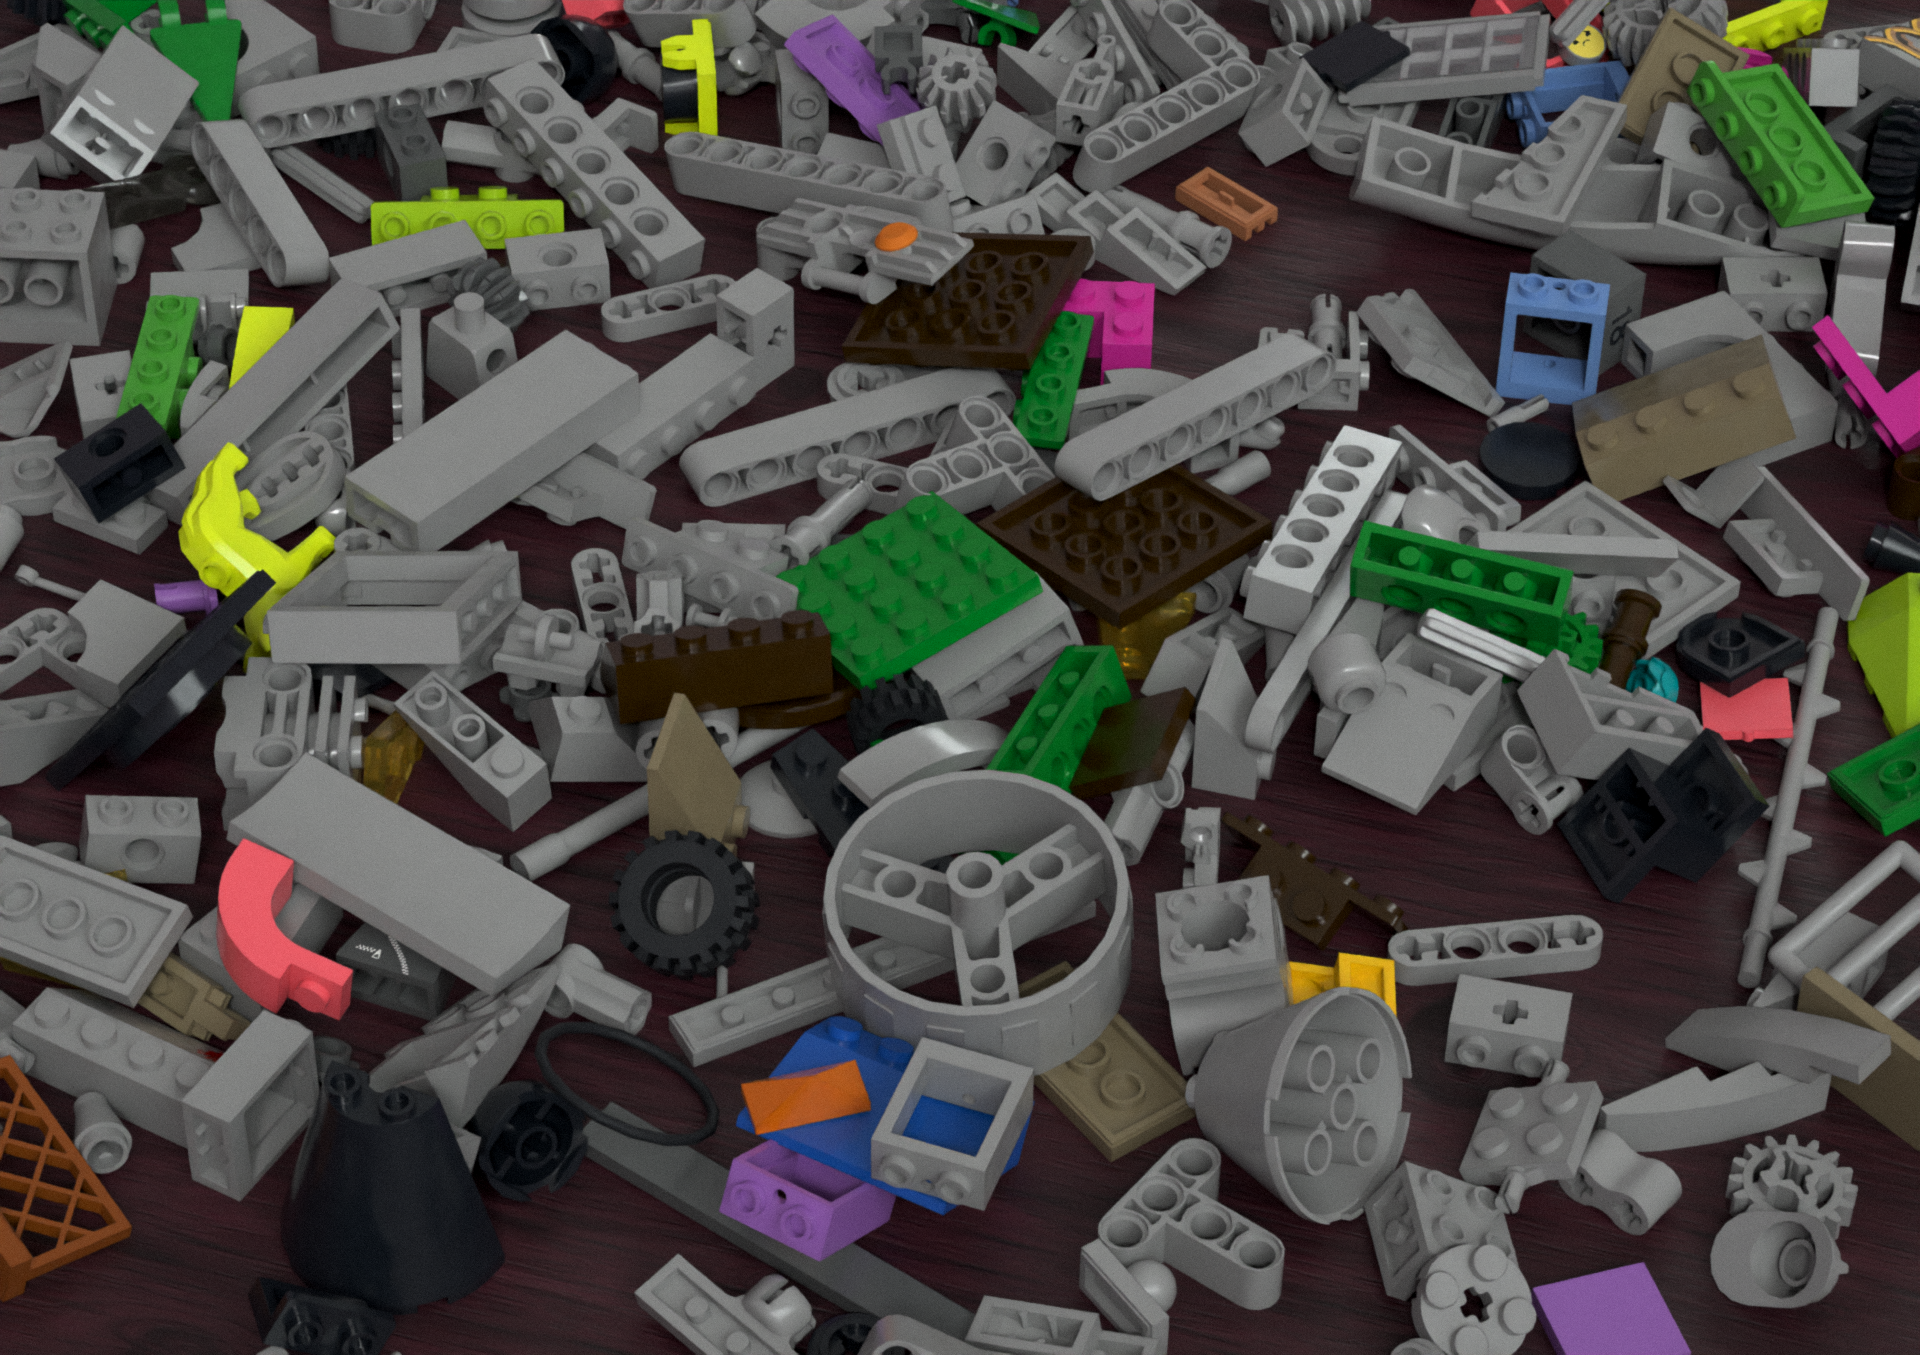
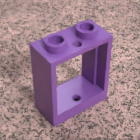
M770 1139L733 1159L719 1212L820 1262L890 1220L896 1195L778 1145V1142ZM782 1190L786 1194V1199L778 1196V1192Z

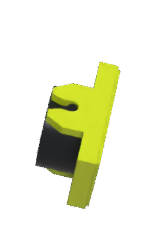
M708 19L692 20V35H676L661 41L660 74L665 133L677 135L683 132H700L718 136L716 69L711 22H708Z

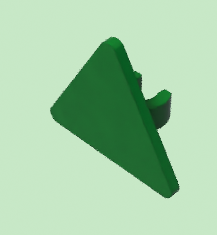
M952 0L953 3L991 17L990 22L984 25L978 33V44L991 45L995 33L998 32L1001 36V43L1015 47L1017 37L1014 32V26L1038 34L1040 26L1037 15L1031 11L982 0Z

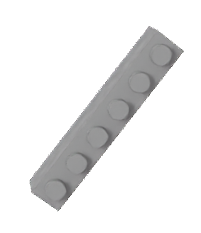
M341 278L174 444L186 468L146 493L152 505L165 510L168 520L182 526L181 520L192 498L198 475L228 442L233 443L248 457L249 462L242 470L235 473L234 478H236L271 444L282 437L299 432L401 329L382 293Z

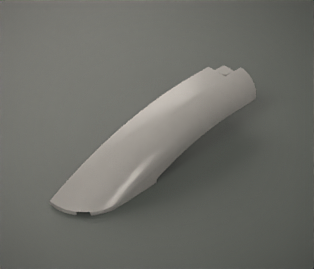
M1372 116L1361 144L1356 175L1350 187L1349 199L1351 201L1473 237L1536 251L1558 238L1553 235L1471 217V202L1480 193L1487 194L1495 187V178L1506 168L1512 170L1522 160V155L1462 143ZM1664 158L1661 165L1603 164L1567 232L1569 230L1576 232L1627 263L1721 266L1722 257H1814L1770 246L1768 208L1751 184Z

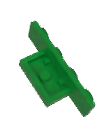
M1062 311L1030 369H1024L1021 384V397L1023 399H1016L1013 424L1031 446L1061 449L1065 445L1094 328V317L1091 315Z

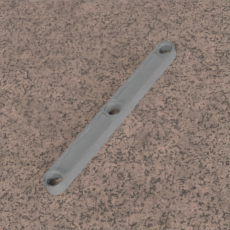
M1387 489L1367 521L1404 530L1402 510L1408 494ZM1360 533L1255 702L1246 726L1244 736L1245 747L1273 754L1313 689L1314 684L1308 672V659L1313 649L1331 633L1357 599V597L1350 596V564Z

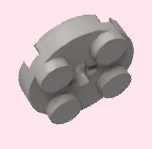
M1466 1244L1448 1249L1431 1258L1419 1273L1417 1280H1421L1417 1286V1297L1412 1299L1411 1307L1413 1323L1419 1337L1437 1344L1445 1355H1512L1522 1345L1526 1334L1533 1329L1536 1323V1311L1532 1305V1297L1525 1277L1516 1264L1506 1257L1502 1249L1495 1245L1486 1244L1478 1246ZM1465 1290H1469L1473 1296H1479L1483 1302L1484 1307L1481 1309L1483 1316L1480 1321L1475 1315L1465 1317L1462 1314L1460 1307L1467 1302L1464 1294Z

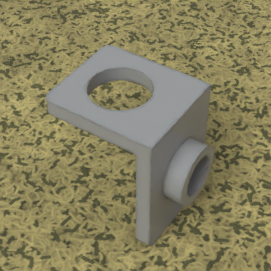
M1745 456L1718 466L1696 490L1669 475L1662 481L1687 512L1720 529L1764 482V476L1749 457Z

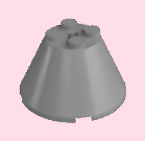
M1337 987L1232 1031H1219L1201 1062L1198 1074L1193 1075L1186 1085L1185 1097L1187 1105L1196 1111V1117L1202 1133L1215 1147L1294 1213L1310 1222L1330 1225L1331 1222L1340 1219L1351 1221L1364 1213V1203L1396 1169L1405 1144L1411 1115L1410 1112L1401 1111L1403 1078H1412L1410 1055L1402 1027L1396 1015L1383 999L1368 990Z

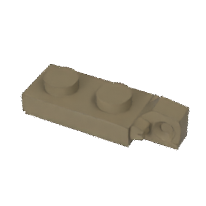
M172 952L169 953L138 1001V1004L184 1035L198 1037L203 1041H210L213 1034L223 1041L228 1039L237 1040L252 1023L237 1011L227 1007L232 995L223 990L224 987Z

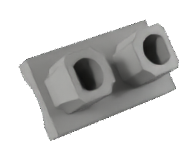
M545 614L537 628L509 624L502 647L493 657V671L506 673L509 686L512 688L528 691L531 688H536L539 680L556 683V691L561 697L584 696L591 676L602 655V641L560 633L557 616Z

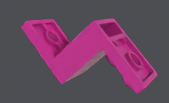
M1828 315L1812 326V329L1821 339L1813 347L1839 381L1845 376L1850 378L1842 386L1865 417L1870 419L1877 414L1879 419L1871 425L1894 456L1898 458L1919 447L1920 370L1886 393Z

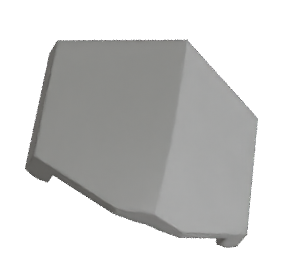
M67 339L0 369L1 434L11 438L27 437L38 427L61 389L73 348Z

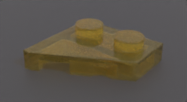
M1196 592L1180 593L1121 630L1095 615L1099 646H1114L1125 679L1147 678L1165 639L1186 628L1195 614Z
M397 710L366 739L363 782L364 786L395 804H398L415 761L418 762L424 748V741Z

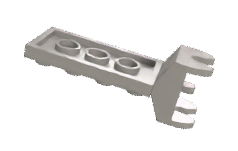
M0 835V956L134 1008L192 920L193 915L188 905Z

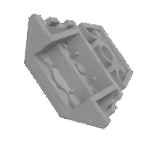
M553 963L528 972L493 997L478 988L421 1027L425 1033L424 1035L400 1042L384 1053L386 1059L369 1072L370 1088L382 1093L403 1085L439 1098L449 1123L463 1128L475 1115L477 1108L489 1091L498 1087L525 1046L542 1015L560 972L556 964ZM316 1102L305 1109L310 1119Z

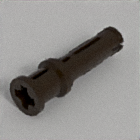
M1621 589L1617 592L1614 600L1617 610L1610 628L1605 629L1601 636V639H1603L1602 648L1605 652L1599 669L1611 674L1612 680L1609 682L1610 684L1624 690L1634 662L1646 655L1649 646L1646 636L1652 620L1659 617L1662 609L1660 601L1654 596L1636 589Z

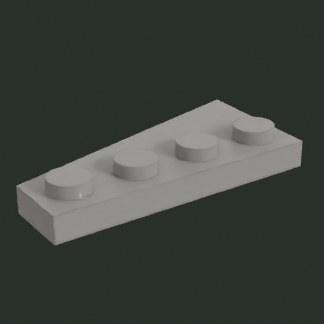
M1581 95L1548 127V135L1537 144L1533 142L1522 152V160L1512 170L1506 168L1495 178V187L1487 194L1480 193L1471 202V217L1557 237L1566 233L1627 120V105Z

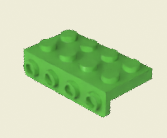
M1712 60L1703 61L1699 64L1686 92L1781 228L1868 212L1875 198L1778 63L1722 73Z

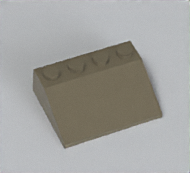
M1762 334L1572 402L1575 433L1591 482L1595 487L1617 501L1665 485L1662 480L1667 475L1680 480L1796 439Z

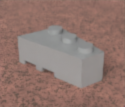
M1040 576L1042 593L909 669L911 674L920 677L922 683L927 679L933 684L934 690L937 689L948 720H976L1010 705L1009 697L1032 688L1037 692L1066 646H1084L1070 609Z
M1554 649L1517 690L1547 752V759L1557 774L1598 781L1628 748L1670 766L1703 731L1693 710L1639 686L1633 693L1609 683L1612 680L1610 673L1596 667L1591 674L1572 667L1567 664L1570 661L1569 655L1557 649Z
M293 879L291 897L274 921L279 930L289 940L319 954L344 915L343 908ZM218 906L183 932L178 940L180 958L224 987L223 990L232 995L227 1005L228 1008L237 1011L250 1022H253L263 1010L274 1014V1012L264 1008L245 994L225 969L220 958L216 939Z

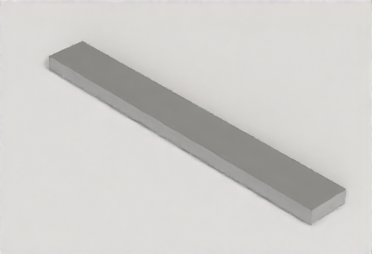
M1094 900L1030 941L1095 917L1096 902ZM886 937L851 948L872 973L898 990L954 970V959ZM827 957L668 1016L669 1031L692 1066L696 1067L843 1012L832 986L829 959Z

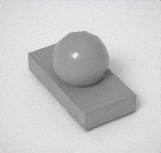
M1099 1238L1081 1247L1079 1288L1119 1333L1160 1339L1162 1355H1167L1169 1315L1166 1311L1172 1307L1177 1295V1284L1171 1270L1161 1262L1152 1259L1135 1261L1125 1268Z

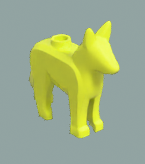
M228 442L198 475L192 498L184 511L181 520L182 527L178 533L181 551L195 569L198 570L201 580L207 586L219 589L227 597L257 570L261 571L263 569L276 582L243 616L246 635L253 642L245 652L243 661V672L247 673L248 657H272L269 634H263V621L267 610L305 579L334 550V540L336 537L324 526H318L297 547L290 552H286L262 535L246 529L244 517L252 520L259 515L261 509L256 498L248 489L240 492L238 490L234 475L237 471L242 470L249 461L248 457L233 443Z

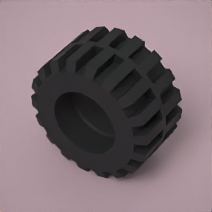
M677 830L665 831V839L658 841L654 836L643 840L642 842L646 849L639 854L632 849L624 857L630 863L625 872L616 869L612 879L618 884L617 892H609L608 904L615 909V914L611 915L610 919L613 928L621 935L619 940L642 963L666 977L675 975L680 980H693V975L700 974L703 978L716 975L714 968L721 964L728 969L737 962L733 958L734 953L739 948L746 952L752 943L747 938L749 930L757 931L759 918L754 914L755 907H760L759 894L753 890L752 885L755 884V881L750 872L722 843L712 837L707 839L700 832L689 830L688 835H682ZM686 876L704 877L712 885L714 894L713 907L707 920L698 929L685 935L673 936L664 933L659 928L656 918L657 903L662 892L669 884L679 878Z

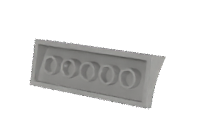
M307 752L301 756L268 793L242 814L229 821L228 841L238 846L243 838L294 860V880L492 997L562 949L570 904Z

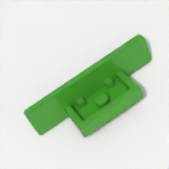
M153 295L149 298L116 419L141 403L163 427L169 438L180 439V415L183 402L193 381L203 369L202 358L194 357L192 340L200 309L197 297Z

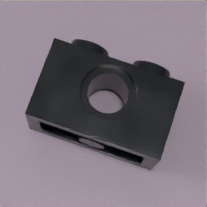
M141 403L54 458L74 495L98 523L106 520L186 468L167 432Z

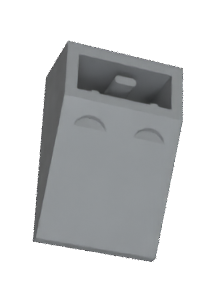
M122 25L40 140L118 197L130 190L153 158L199 85V82Z
M1408 632L1382 661L1386 671V685L1377 702L1363 712L1351 714L1325 759L1321 772L1417 815L1497 722L1503 674Z

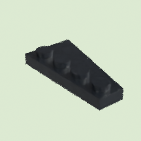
M812 728L773 753L770 768L803 819H810L819 833L818 842L827 856L831 857L834 855L839 841L859 816L870 808L837 778L839 770L849 761ZM948 855L920 864V866L946 874L954 858Z

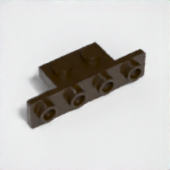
M1226 812L1220 820L1233 837L1257 851L1238 880L1269 875L1271 891L1274 898H1277L1284 928L1322 952L1351 911L1356 912L1393 936L1402 931L1409 930L1401 920L1405 912L1392 901L1380 894H1377L1373 900L1358 892L1360 884L1348 874L1336 867H1333L1329 874L1314 865L1317 858L1312 853L1291 840L1286 847L1271 839L1274 832L1255 817L1247 814L1242 821Z

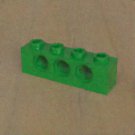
M1364 520L1350 564V596L1419 613H1424L1428 608H1434L1476 627L1558 647L1571 602L1574 571Z
M1066 646L986 770L1025 774L1056 785L1071 794L1072 791L1068 787L1104 708L1129 702L1132 697L1114 646Z

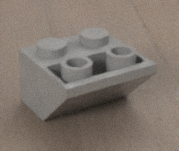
M49 23L40 27L35 62L44 132L101 55Z

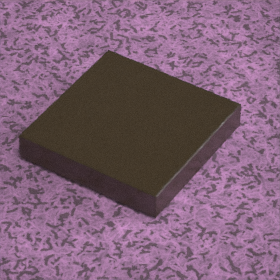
M1186 687L1104 708L1068 788L1081 800L1162 780L1195 705L1196 698Z

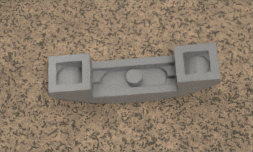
M955 719L929 723L901 732L869 748L839 770L837 778L865 805L871 808L885 796L918 780L977 766H982L986 770L1009 733L997 725L973 719Z

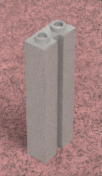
M564 330L344 476L348 516L376 534L383 530L387 531L391 535V544L402 551H438L640 412L638 373L628 365L597 349L592 343L582 340L568 330Z

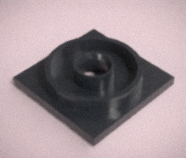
M263 569L261 571L257 570L180 638L46 773L45 779L57 791H60L101 754L121 772L161 736H166L217 686L216 682L252 645L253 642L236 623L276 582Z

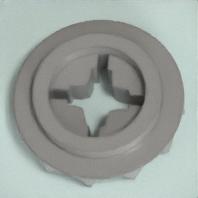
M845 362L837 366L828 376L827 393L830 395L831 402H835L906 381L904 374L893 364L870 365L868 363ZM858 384L861 386V388L865 389L858 390Z

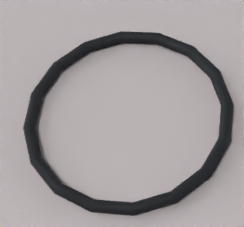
M592 1022L559 1023L540 1033L534 1056L544 1079L567 1103L596 1123L632 1139L662 1146L697 1145L715 1134L720 1112L709 1088L687 1065L659 1046L624 1030ZM563 1034H592L620 1041L653 1056L678 1073L698 1093L708 1113L705 1126L690 1134H664L632 1126L603 1113L575 1094L554 1072L546 1053L549 1042Z

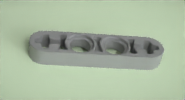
M1564 915L1406 930L1399 934L1397 933L1389 941L1387 959L1394 960L1395 981L1406 986L1458 982L1459 974L1495 979L1579 971L1591 968L1597 964L1601 955L1603 930L1596 921L1583 915ZM1521 941L1531 944L1536 950L1532 953L1520 954L1512 951L1508 945ZM1548 942H1551L1550 948H1548ZM1459 947H1471L1478 950L1481 956L1474 959H1464L1454 954L1453 950ZM1438 952L1442 953L1441 959H1438Z

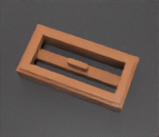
M1210 167L1204 168L1176 186V201L1213 223L1228 228L1232 234L1244 241L1252 237V230L1257 233L1264 230L1265 222L1271 225L1277 221L1278 207Z

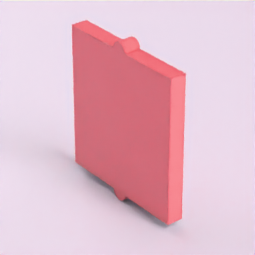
M1765 678L1730 698L1700 682L1703 730L1705 728L1711 729L1719 733L1724 740H1743L1745 742H1752L1754 739L1793 738L1788 678Z

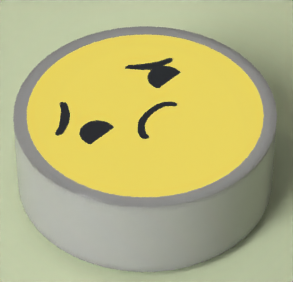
M1589 24L1570 46L1562 48L1557 44V49L1560 57L1570 66L1587 65L1600 62L1607 44L1602 32Z

